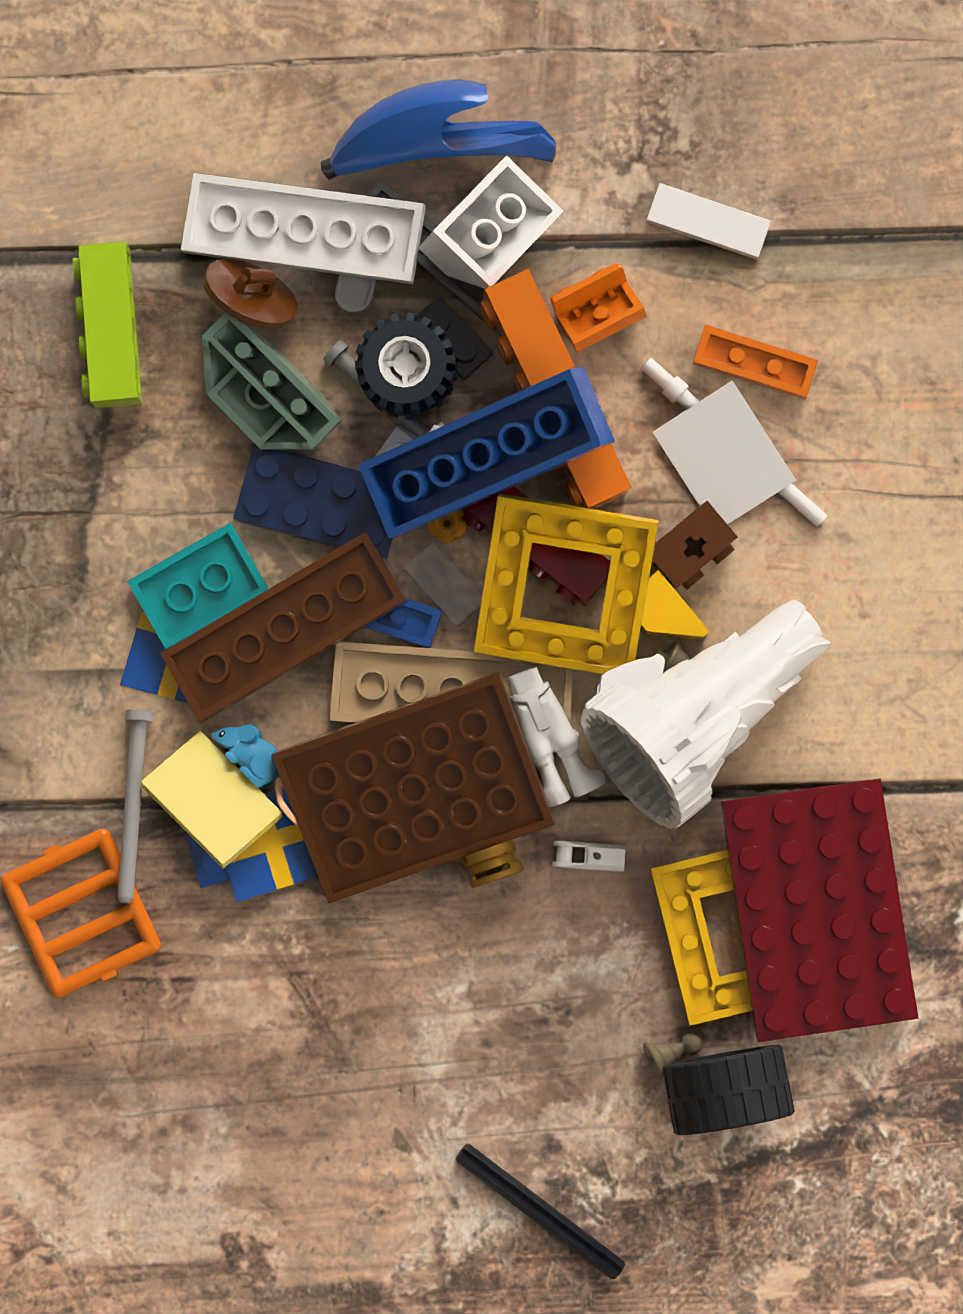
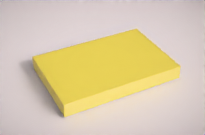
M201 731L141 781V787L222 869L282 818V812Z

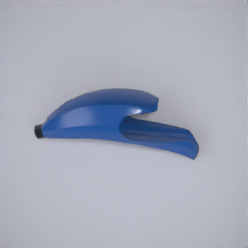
M462 79L442 80L404 89L376 103L355 119L338 140L331 157L320 163L322 173L328 180H331L340 175L352 174L395 163L437 157L510 155L553 162L556 156V142L544 127L536 121L455 123L447 120L455 113L483 105L488 101L486 84Z

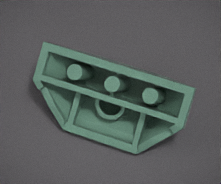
M224 312L202 335L206 394L261 450L315 449L341 422V419L323 394L267 337L252 325L241 322Z

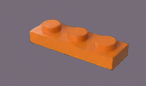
M706 324L693 360V365L804 400L807 398L818 363L817 359Z

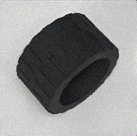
M781 1045L760 1046L670 1063L662 1068L673 1131L676 1135L702 1134L750 1126L785 1118L795 1112L783 1047Z

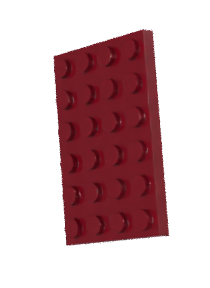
M881 778L721 801L757 1042L919 1019Z

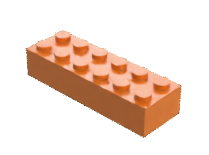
M529 268L485 288L483 301L480 302L481 308L479 309L488 329L490 330L494 327L497 329L500 338H498L496 346L505 365L512 363L517 372L513 382L518 392L563 371L575 368ZM612 444L555 468L556 473L563 470L568 483L564 490L572 506L596 509L626 495L632 488Z

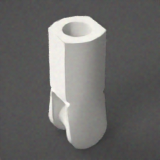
M553 841V846H557L556 862H552V867L624 872L625 845ZM573 847L585 848L584 863H572Z

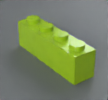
M126 241L79 245V258H73V273L75 282L81 281L82 296L76 297V312L78 320H84L85 335H79L81 359H87L88 374H82L84 398H90V402L95 408L142 404L130 249Z

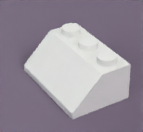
M506 156L420 245L419 249L447 276L485 289L497 282L557 219L563 210Z

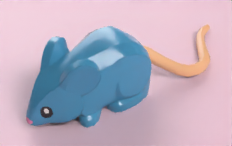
M251 724L240 727H225L213 732L211 737L229 750L224 755L236 766L241 765L239 770L257 788L262 790L273 783L275 784L276 798L280 809L299 828L294 814L284 801L283 784L272 758V753L278 751V749L262 739V732Z

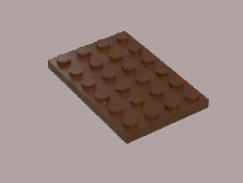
M500 672L272 753V758L328 904L555 825V819Z

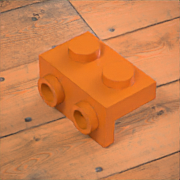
M620 263L602 268L579 283L563 288L559 293L550 298L556 320L577 353L647 317L642 303L627 282L624 269Z

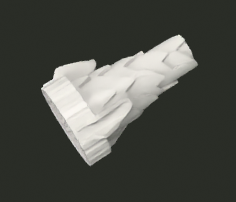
M792 600L773 610L740 637L735 632L724 642L703 650L691 660H685L664 673L665 659L659 654L650 658L638 659L605 672L600 676V683L597 685V695L585 704L586 708L583 709L580 719L583 733L600 765L632 804L659 825H664L669 829H676L711 801V784L720 767L725 762V758L747 740L750 734L749 730L759 723L760 719L775 706L773 702L802 679L799 673L829 650L831 643L822 636L820 627L806 611L805 606L796 600Z

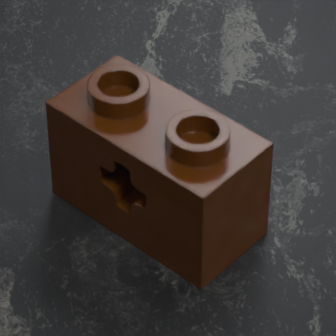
M706 501L655 543L652 565L657 571L661 572L674 589L682 585L687 590L704 576L700 570L710 560H713L717 565L735 550L731 543L738 537L712 505ZM686 539L690 542L699 540L702 543V546L698 549L701 555L699 558L696 555L687 557L683 553L687 549V544L684 542Z

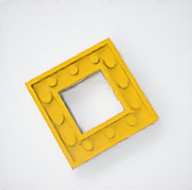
M499 493L474 652L604 674L611 669L635 661L659 520ZM532 543L611 556L599 630L521 617Z
M728 850L651 868L650 871L689 1026L752 1011L746 970L724 976H719L700 902V898L734 890Z

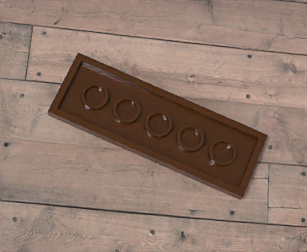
M364 532L160 654L197 720L203 723L408 601L367 532Z

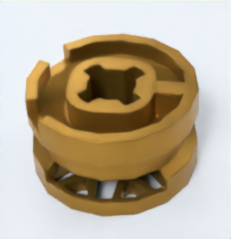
M514 840L462 857L464 867L469 868L472 875L469 878L472 889L524 871L522 862L516 860L514 854L517 850ZM508 865L509 869L486 877L482 876L483 873H488Z

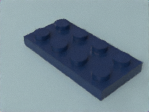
M254 443L235 510L234 521L339 548L367 532L383 560L387 561L393 538L389 539L361 471L279 449L261 450Z

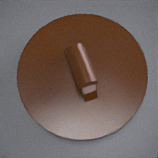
M221 259L211 263L203 276V285L210 299L224 312L246 324L264 329H279L288 326L297 313V302L293 293L276 277L273 270L263 269L245 261Z

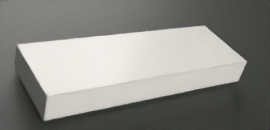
M659 183L646 223L758 260L771 220Z

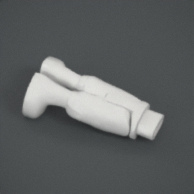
M537 666L508 677L507 680L513 693L509 699L512 702L513 710L534 766L538 768L541 785L549 806L553 807L570 800V795L554 764V752L557 753L563 762L575 797L589 793L605 784L604 773L599 769H589L577 753L580 747L579 733L571 727L563 708L549 687V682L542 681Z

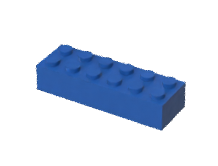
M578 367L563 371L362 462L358 466L387 536L391 539L406 535L610 445L615 440L585 368Z

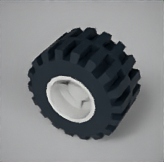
M398 313L390 315L391 319L383 322L380 319L375 322L376 328L372 331L367 330L363 335L364 342L362 345L358 344L356 350L358 358L355 361L357 379L367 398L381 412L384 410L388 412L389 416L398 418V415L405 416L406 419H415L414 415L422 414L424 417L431 414L430 410L435 406L439 409L444 404L443 399L446 395H451L454 389L453 382L457 379L456 356L445 332L439 325L436 327L432 320L423 317V319L417 318L414 313H407L406 317H399Z

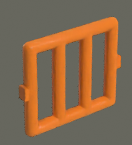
M105 828L96 830L61 848L59 844H56L44 850V856L5 873L1 877V885L49 990L56 998H61L99 979L105 982L119 975L118 970L158 952L161 948L160 939L135 885L134 898L131 903H125L126 905L48 942H45L37 925V920L115 883L118 887L121 855L111 833ZM100 848L109 869L31 906L28 905L20 884L89 851ZM133 919L142 942L62 979L54 962V956Z

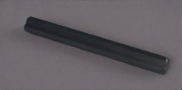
M465 1144L455 1158L458 1164L607 1277L614 1280L620 1275L625 1267V1263L621 1258L471 1144Z

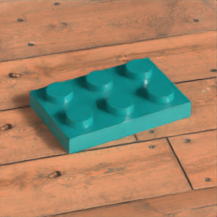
M231 522L127 581L165 650L269 589Z

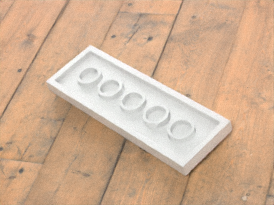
M193 173L181 251L194 255L413 284L426 206L423 203Z

